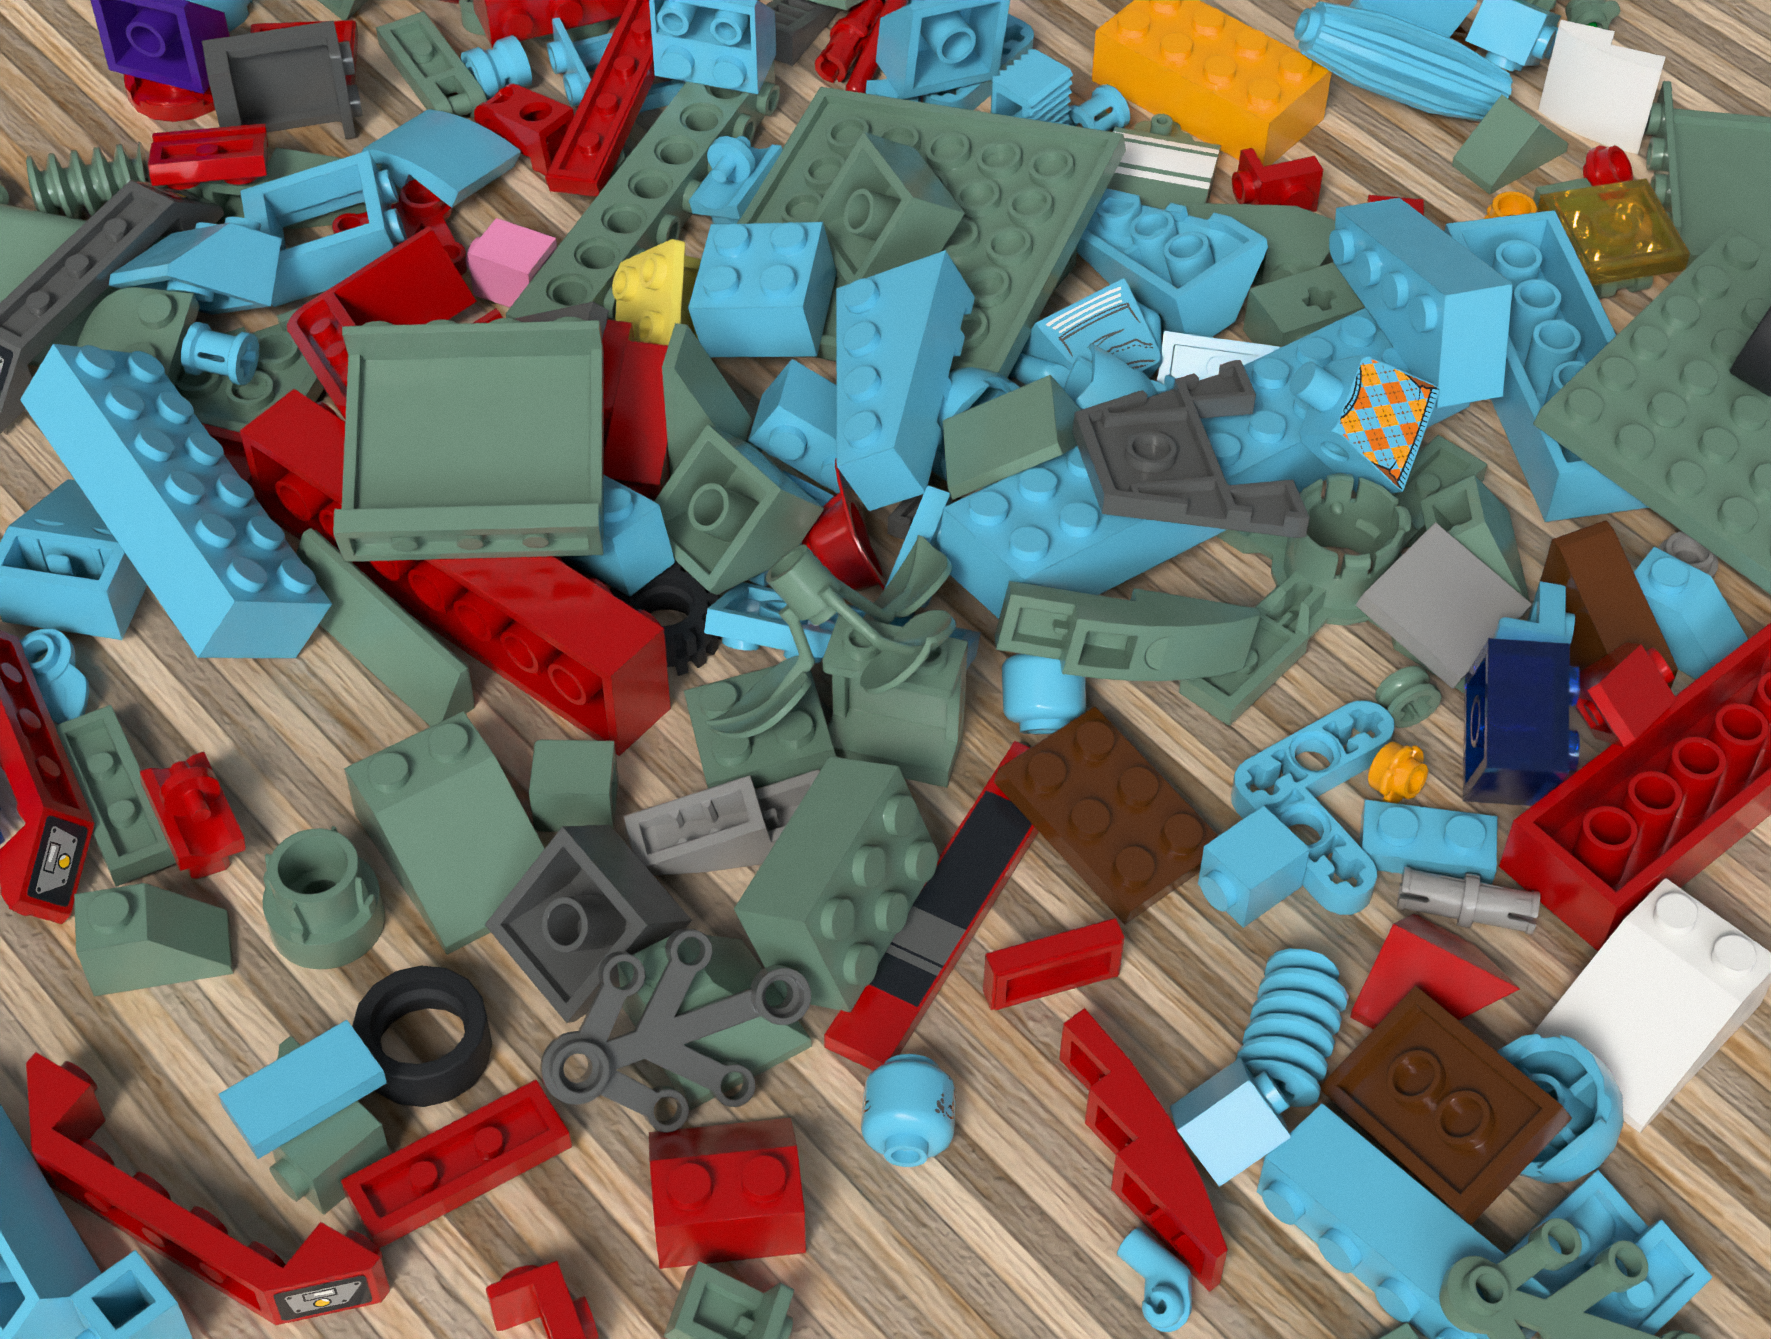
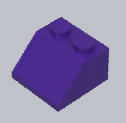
M90 0L110 71L202 94L206 92L210 84L202 41L230 37L225 12L186 0Z

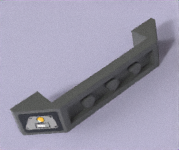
M130 180L0 303V434L26 409L20 399L32 380L27 365L109 286L110 274L143 253L161 235L169 236L172 233L195 229L196 223L199 222L215 224L224 216L222 206L186 189L175 190L167 187V185L152 186L149 182Z

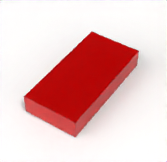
M1117 919L1106 920L986 953L983 992L990 1010L995 1009L996 1011L1118 977L1120 975L1125 937Z

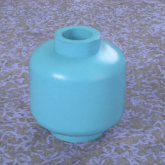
M1015 654L1004 661L1002 665L1003 712L1010 721L1019 724L1020 733L1053 734L1086 712V677L1062 674L1060 660Z

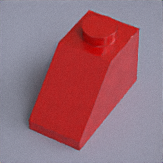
M1624 643L1560 684L1595 739L1622 747L1635 741L1677 700L1668 686V683L1672 682L1675 678L1667 662L1654 647L1645 650L1642 644Z

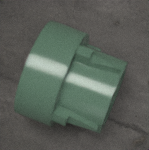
M332 826L331 830L318 828L297 832L283 840L271 855H265L267 871L263 877L265 883L262 900L263 911L273 944L283 957L304 968L332 969L359 959L375 945L385 924V908L378 879L370 865L358 857L351 841L338 833L336 827Z

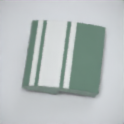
M1114 127L1113 132L1124 134L1126 152L1107 186L1108 189L1139 195L1142 205L1164 210L1169 202L1207 203L1212 191L1221 145Z

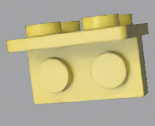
M671 239L620 262L612 284L613 296L616 299L615 320L632 322L636 342L668 346L675 323L688 325L698 339L688 307L701 259L686 256L685 242Z

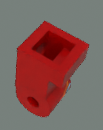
M512 83L504 86L494 97L487 102H482L474 110V119L477 124L493 131L521 150V154L530 157L532 169L545 176L574 117L572 107Z

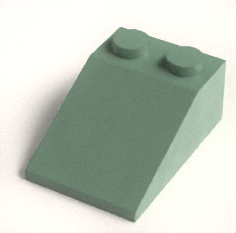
M462 711L344 768L357 819L446 955L491 933L485 926V923L545 849L495 755L465 712Z

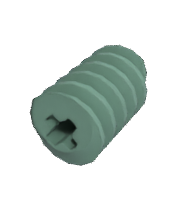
M140 141L138 142L136 158L130 159L122 144H116L114 159L111 162L107 161L100 147L93 148L91 164L85 165L77 150H71L69 164L65 168H62L54 153H48L46 170L43 171L39 170L32 156H27L26 158L32 198L37 211L60 215L62 208L67 217L81 219L83 205H85L90 215L93 216L130 180L150 183L147 160Z

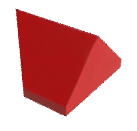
M1412 914L1393 923L1352 1008L1350 1018L1374 1030L1397 1004L1417 986L1453 1017L1460 1020L1520 990V988L1476 945L1416 914Z

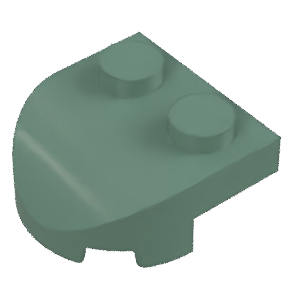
M141 287L123 288L109 294L96 306L86 321L76 346L92 345L104 350L129 353L142 351L148 353L160 361L165 369L164 373L175 386L181 367L183 339L190 325L196 321L200 305L194 293Z

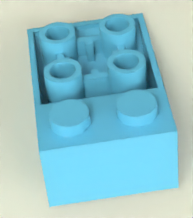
M67 479L10 524L0 542V616L2 622L123 640L147 584L77 482Z

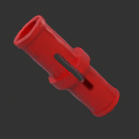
M864 0L852 6L847 16L839 19L830 31L829 43L815 60V70L820 77L830 83H834L836 78L838 82H841L846 77L855 59L860 57L883 9L884 4L882 0Z

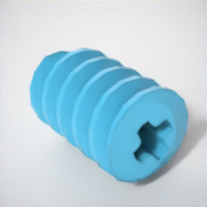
M1289 948L1277 951L1268 958L1264 973L1265 977L1260 982L1257 994L1258 1000L1253 1004L1250 1015L1251 1022L1246 1026L1242 1041L1243 1045L1238 1050L1236 1060L1241 1058L1254 1077L1266 1071L1279 1087L1290 1106L1307 1107L1318 1102L1321 1091L1318 1082L1325 1078L1328 1068L1325 1059L1332 1055L1335 1044L1332 1036L1339 1032L1342 1021L1339 1013L1346 1009L1349 995L1344 986L1337 982L1340 973L1336 965L1325 955L1307 949Z

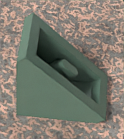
M1501 94L1453 157L1452 166L1490 195L1567 152L1569 143Z

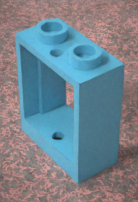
M369 150L240 190L244 217L260 223V232L282 238L271 302L273 307L327 291L398 246V243L407 240L397 209H391L392 203L399 202L393 178L388 169L378 170ZM365 202L369 220L368 224L286 249L283 227Z

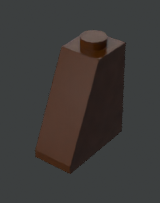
M1605 520L1552 539L1540 581L1566 586L1565 612L1575 614V626L1568 651L1560 650L1558 661L1571 677L1575 676L1624 643L1629 642L1642 644L1645 650L1654 647L1667 662L1675 678L1678 667L1619 539L1609 522ZM1674 680L1668 683L1670 689L1672 688Z

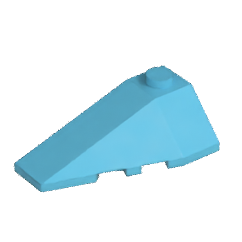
M1106 188L1077 244V253L1110 285L1124 278L1135 300L1158 313L1161 319L1162 334H1164V331L1205 337H1213L1235 322L1268 249L1267 239L1231 216L1213 213L1207 220L1188 215L1186 206L1170 203L1165 210L1142 205L1139 195Z

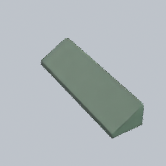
M309 528L303 532L296 554L302 563L313 571L316 576V582L332 603L319 624L430 727L462 711L467 714L475 708L469 667L355 564L344 562L340 551L317 530Z

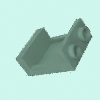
M839 614L823 657V671L827 674H832L833 716L828 730L836 757L899 766L905 779L948 788L963 740L968 641L948 637L940 646L930 650L928 658L909 678L885 693L872 695L867 693L860 685V677L868 664L882 651L878 650ZM864 619L880 635L891 640L902 629L899 626Z

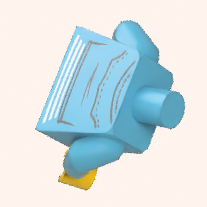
M1123 278L1036 322L1021 351L1022 353H1020L1007 379L1011 381L1015 377L1027 385L1051 375L1064 390L1069 372L1076 358L1081 356L1092 362V353L1089 349L1090 343L1120 358L1131 368L1144 372L1150 379L1162 363L1161 319L1157 312L1135 300L1129 285Z

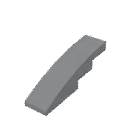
M819 769L759 789H755L752 778L749 775L623 816L632 852L653 876L711 872L760 865L764 862L816 779Z

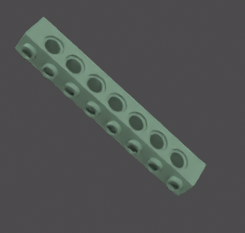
M774 60L758 94L686 82L506 312V318L514 319L595 302L609 310L608 320H615L616 299L613 296L612 284L620 262L668 240H678L682 227L693 214L689 199L712 170L708 162L707 152L714 140L723 136L733 138L744 136L751 143L758 125L766 115L770 116L775 111L779 101L780 87L775 84Z

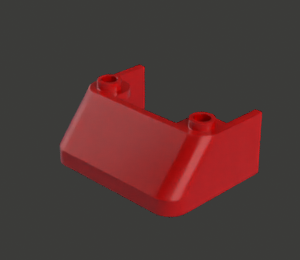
M427 226L300 307L290 317L286 328L346 420L348 352L342 336L343 326H363L365 323L372 321H384L393 325L427 324L433 320H449L477 301L433 229ZM495 308L473 323H490L503 317Z

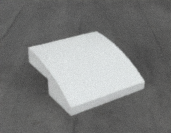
M1561 20L1538 111L1550 120L1580 136L1609 147L1615 145L1623 151L1638 154L1665 56L1611 45L1615 31Z

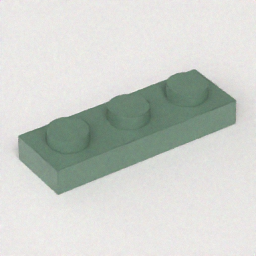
M108 705L56 725L55 728L94 820L93 836L115 886H120L175 864V858L142 787L140 767L112 706Z

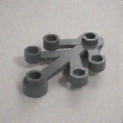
M680 928L674 931L666 942L665 952L668 963L635 1030L608 1040L626 997L637 993L645 981V969L638 958L627 952H613L607 955L599 966L598 977L601 986L579 1031L563 1033L552 1040L546 1047L540 1064L542 1081L547 1090L562 1102L575 1105L585 1104L602 1095L642 1114L645 1120L658 1131H676L684 1125L688 1118L689 1106L686 1098L670 1086H658L651 1089L616 1069L646 1059L709 1089L712 1096L725 1106H742L752 1098L755 1091V1079L751 1071L734 1061L720 1063L684 1046V1044L760 1016L773 1024H792L802 1018L810 1006L811 989L809 983L796 970L783 965H772L762 969L754 977L749 989L676 1015L696 972L704 969L712 957V944L704 933L693 928ZM686 938H696L700 944L698 957L690 963H682L677 952L679 944ZM619 962H629L634 971L632 980L623 987L613 986L610 981L611 969ZM782 980L787 987L786 998L779 1005L770 1006L765 996L766 989L772 982ZM574 1054L585 1055L588 1061V1068L585 1074L577 1079L567 1078L564 1074L566 1060ZM730 1072H739L743 1078L741 1090L736 1095L724 1096L721 1091L722 1079ZM663 1097H673L677 1103V1110L674 1116L667 1121L656 1120L654 1107L657 1101Z

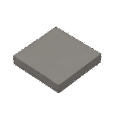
M1436 522L1363 593L1356 603V606L1452 689L1489 652L1499 620L1503 617L1520 620L1532 605V603Z

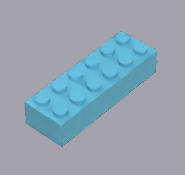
M1556 211L1446 224L1445 233L1513 284L1503 397L1492 398L1491 401L1544 521L1549 522L1649 508L1533 425L1540 409L1616 336Z
M53 344L20 401L197 658H296L332 603L316 582V576L313 571L302 563L286 541L281 527L270 519L254 497L252 487L239 476L223 454L222 446L209 435L196 417L193 406L180 395L164 373L165 369L160 361L142 351L129 353L104 350L92 345L78 347Z

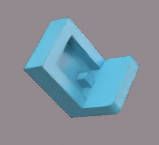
M1540 581L1527 621L1503 617L1499 620L1487 656L1486 669L1489 672L1545 683L1550 682L1560 650L1568 651L1574 632L1575 614L1565 612L1566 586Z

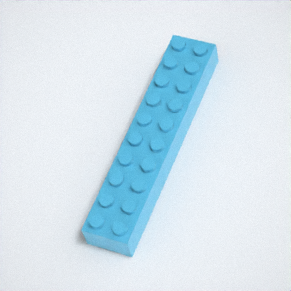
M1366 308L1243 365L1256 393L1253 414L1200 418L1228 485L1294 480L1300 493L1304 488L1319 479L1324 481L1327 475L1335 474L1300 439L1299 431L1309 405L1290 392V383L1296 371L1303 364L1312 361L1321 368H1324L1332 361L1357 355H1366L1413 375ZM1470 403L1442 408L1434 406L1427 428L1468 408ZM1075 446L1063 455L1002 479L943 507L940 552L946 555L952 564L950 575L999 619L1009 581L1100 595L1228 529L1102 514L1078 446Z

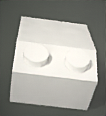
M1665 878L1622 921L1533 1034H1539L1543 1038H1561L1560 1035L1573 1038L1605 1063L1612 1072L1623 1095L1624 1122L1641 1133L1761 1005L1771 984V952Z

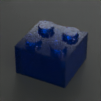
M1488 638L1465 676L1464 802L1532 806L1559 786L1569 774V770H1576L1579 760L1580 738L1577 730H1569V706H1576L1578 701L1580 671L1578 666H1569L1570 644Z

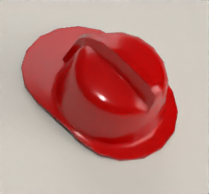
M835 458V470L840 493L823 506V512L804 537L801 545H806L835 578L856 592L880 585L884 590L888 578L871 546L858 496L837 468V458Z

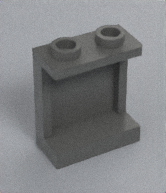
M334 20L202 41L206 69L219 127L265 123L267 133L331 122H341L345 139L356 138L353 118L363 116L357 84L347 85L345 79L346 75L355 74L354 62L349 41L338 43Z

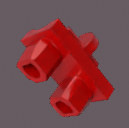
M205 752L194 754L186 761H178L169 768L159 769L151 767L140 771L142 787L180 871L187 869L190 877L193 879L206 877L227 870L230 866L229 856L246 850L243 833Z

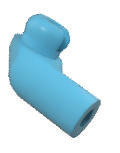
M1137 1227L1123 1240L1117 1251V1256L1145 1279L1142 1312L1148 1323L1160 1332L1178 1330L1187 1322L1192 1312L1191 1272L1183 1262L1141 1227Z

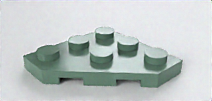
M299 308L277 315L279 324L252 333L258 338L259 359L254 376L246 385L233 384L228 376L206 371L200 375L188 374L181 364L175 388L193 406L194 414L201 423L240 432L243 427L293 389H296L312 401H317L324 387L286 328L290 317ZM244 327L225 334L237 336L241 332H246Z

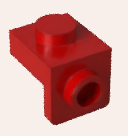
M1253 148L1242 149L1240 151L1238 171L1232 175V189L1235 199L1239 204L1298 206L1315 212L1317 211L1324 169L1316 156L1263 166Z
M558 1261L540 1267L525 1265L515 1268L506 1273L499 1282L493 1283L485 1289L491 1316L497 1331H504L540 1317L547 1339H599L595 1321L586 1297L581 1296L573 1300L571 1299Z

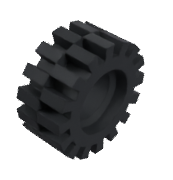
M676 560L671 568H667L630 597L610 587V591L615 597L635 610L641 609L649 613L659 610H676L687 615L684 620L676 624L662 626L665 634L667 667H675L678 676L688 673L689 661H692L697 668H700L707 663L706 652L714 655L717 651L718 639H721V637L706 634L704 629L707 609L720 598V595H715L706 590L690 573L685 572V569Z

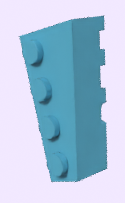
M1401 198L1336 208L1335 230L1331 232L1329 237V249L1333 263L1411 373L1441 389L1435 403L1436 408L1503 397L1513 284Z
M946 250L836 288L837 468L869 511L922 495L929 482L942 430L937 423L938 414L942 404L948 402L949 392L952 387V382L948 377L952 359L954 356L961 355L965 339L960 329L963 316L971 314L975 296Z

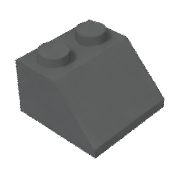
M606 824L562 826L485 923V926L566 1023H572L587 1014L601 986L598 970L602 960L607 955L617 951L633 955L669 937L674 931L686 928L692 919L613 828ZM615 964L610 972V981L613 986L620 987L618 966Z

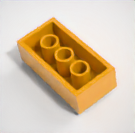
M1133 0L1095 32L1092 68L1093 82L1099 85L1108 84L1115 87L1125 99L1154 115L1166 114L1170 116L1185 132L1206 143L1221 145L1222 152L1237 160L1240 158V151L1242 149L1253 148L1263 166L1272 165L1324 120L1332 74L1330 70L1297 50L1200 0Z

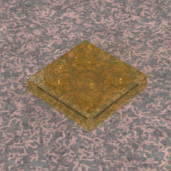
M1647 178L1541 194L1537 212L1556 211L1591 285L1679 272L1686 269L1690 252Z

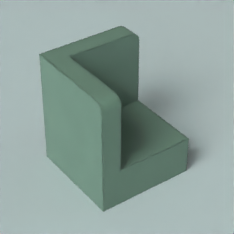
M541 739L535 742L529 787V798L535 830L540 832H558L562 826L609 824L614 830L619 782L614 741Z

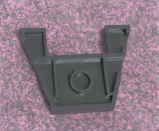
M1241 360L1220 364L1218 375L1199 380L1195 373L1177 378L1174 382V389L1148 398V395L1141 390L1074 413L1072 432L1102 514L1292 538L1306 537L1310 517L1294 480L1228 485L1200 419L1253 414L1256 393Z

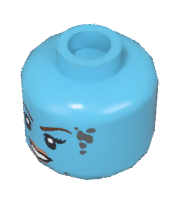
M916 1054L893 1056L886 1060L883 1065L872 1071L864 1085L861 1132L867 1145L877 1153L884 1155L889 1163L901 1167L922 1165L927 1161V1158L934 1157L947 1149L953 1139L955 1127L956 1090L952 1078L939 1068L938 1064L932 1059Z

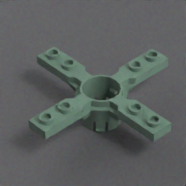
M1437 435L1416 455L1403 492L1391 494L1383 486L1364 478H1359L1356 497L1351 498L1354 479L1352 474L1344 473L1327 475L1324 499L1321 497L1322 479L1304 488L1300 496L1310 517L1306 537L1292 538L1236 530H1226L1216 535V537L1243 554L1261 553L1271 559V575L1277 587L1255 607L1259 609L1260 618L1244 668L1217 676L1180 680L1179 693L1230 726L1306 653L1308 640L1325 624L1346 626L1368 620L1382 629L1356 606V603L1363 593L1402 556L1401 550L1404 547H1411L1426 532L1420 500L1474 474L1482 482L1488 464ZM1323 547L1348 548L1362 555L1344 554L1340 575H1335L1339 559L1338 553ZM1371 561H1372V562H1373L1372 571H1371V573H1368V574H1367L1368 569L1371 568ZM1391 636L1393 647L1396 651L1433 673ZM1487 653L1455 688L1499 715L1532 680L1489 672L1486 669Z

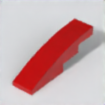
M1084 1008L1063 1023L1059 1060L1089 1090L1085 1124L1116 1155L1111 1190L1171 1253L1189 1268L1191 1274L1210 1292L1221 1282L1228 1249L1205 1185L1172 1120L1131 1060Z

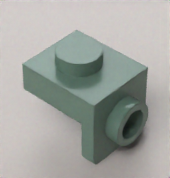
M698 1261L686 1272L663 1337L667 1339H788L793 1327V1317L787 1315L794 1289L779 1282L767 1292L762 1293Z

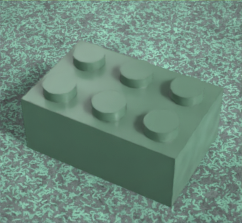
M829 756L734 908L764 967L783 965L801 973L811 989V1005L846 1012L852 1011L864 988L874 979L877 966L893 938L904 927L908 912L925 883L935 873L940 856L899 766ZM782 980L774 981L773 984L777 991L785 999L787 995L785 983Z

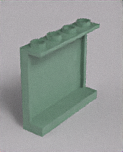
M1663 81L1658 100L1652 103L1644 131L1645 135H1652L1646 156V169L1654 171L1649 187L1648 203L1649 207H1657L1652 221L1651 243L1659 245L1661 268L1685 270L1730 226L1744 236L1754 240L1759 246L1771 253V117L1674 109L1671 81Z
M561 317L548 322H521L511 318H500L490 323L458 324L450 320H433L427 324L393 325L384 321H372L365 323L363 326L342 327V336L348 352L342 509H334L333 534L344 562L603 555L604 350L599 320L585 321L577 317Z

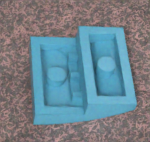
M431 109L424 111L362 150V152L369 150L375 163L382 164V170H389L394 184L400 189L409 181L416 179L451 208L515 167L521 150L506 139L471 120L455 114Z
M1599 1170L1582 1180L1504 1253L1506 1256H1509L1526 1245L1530 1233L1550 1219L1560 1218L1571 1223L1578 1231L1582 1242V1249L1578 1258L1559 1270L1551 1271L1543 1268L1533 1276L1534 1279L1554 1294L1593 1267L1596 1256L1602 1250L1622 1240L1634 1243L1642 1250L1648 1262V1274L1645 1280L1625 1292H1611L1584 1312L1651 1335H1655L1713 1278L1662 1219L1648 1227ZM1548 1235L1552 1248L1561 1254L1559 1243L1554 1237ZM1615 1257L1618 1269L1627 1276L1625 1265Z

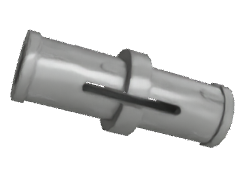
M1404 866L1401 877L1403 881L1400 883L1397 909H1407L1457 919L1456 926L1471 928L1472 923L1475 922L1522 931L1525 934L1532 935L1536 926V921H1533V919L1538 917L1540 892H1529L1482 883L1479 879L1480 875L1466 873L1464 879L1413 870L1411 867Z

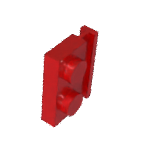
M265 123L152 134L153 143H151L148 161L152 186L167 185L171 189L184 190L196 187L201 182L224 180L228 184L241 185L253 182L258 177L267 176V147H269Z

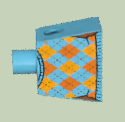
M1357 355L1332 361L1324 368H1321L1312 361L1303 364L1296 371L1290 383V392L1309 405L1299 431L1301 442L1335 474H1352L1354 479L1352 490L1357 492L1359 478H1364L1381 485L1391 494L1403 492L1441 389L1430 382L1366 355Z

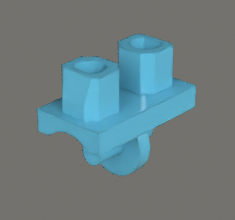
M723 136L714 140L707 152L708 162L712 170L689 199L692 213L711 216L713 224H737L783 151L782 146L772 144L764 149L751 147L750 141L744 136H738L737 138Z

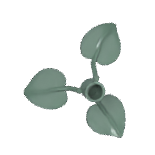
M918 535L914 546L897 573L878 599L872 603L835 578L806 545L797 546L787 552L771 567L765 580L787 604L780 610L779 615L789 625L799 656L785 659L776 665L730 710L712 720L704 721L705 724L718 735L738 739L760 734L779 722L803 697L812 682L806 673L814 666L815 660L800 620L809 619L813 625H820L830 619L836 612L878 650L882 651L868 664L860 677V685L865 691L872 695L882 694L901 684L925 662L930 654V650L940 646L953 633L956 628L955 620L944 610L926 611L910 619L894 639L891 640L880 635L864 619L889 624L895 617L902 618L915 612L948 578L952 570L950 560L942 552L935 549L924 537ZM844 599L866 613L865 616L862 618L844 602Z

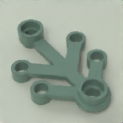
M1560 1218L1550 1219L1530 1233L1526 1245L1497 1264L1480 1256H1468L1455 1262L1446 1271L1439 1292L1442 1311L1455 1327L1469 1333L1487 1334L1489 1339H1526L1519 1326L1537 1331L1543 1339H1702L1695 1334L1682 1330L1670 1331L1661 1337H1657L1584 1312L1611 1292H1625L1643 1282L1647 1277V1259L1642 1250L1629 1241H1618L1599 1252L1593 1267L1546 1299L1516 1290L1543 1268L1551 1271L1559 1270L1577 1259L1580 1255L1582 1242L1578 1231L1571 1223ZM1548 1235L1554 1237L1559 1243L1561 1254L1552 1248ZM1615 1257L1625 1265L1627 1276L1618 1269ZM1476 1286L1481 1290L1486 1301L1479 1296Z

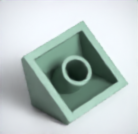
M1051 375L943 420L947 486L952 499L1063 455L1077 446L1072 430L1074 413L1081 409Z

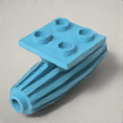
M1353 0L1349 6L1319 1L1315 7L1311 9L1306 8L1297 20L1294 37L1296 40H1299L1298 48L1301 49V54L1355 86L1424 112L1481 122L1501 94L1507 98L1511 95V84L1513 82L1510 73L1462 43L1450 38L1476 6L1477 0Z

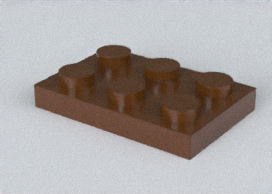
M1096 706L1000 767L994 781L999 789L1124 925L1200 873L1204 846L1218 837L1214 830Z
M1417 986L1397 1004L1320 1085L1322 1093L1470 1226L1572 1119L1559 1102Z

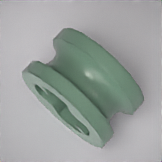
M1408 666L1389 675L1377 688L1375 699L1379 705L1389 711L1394 719L1395 727L1407 728L1428 718L1440 705L1442 696L1437 687L1429 683L1430 678L1424 668Z

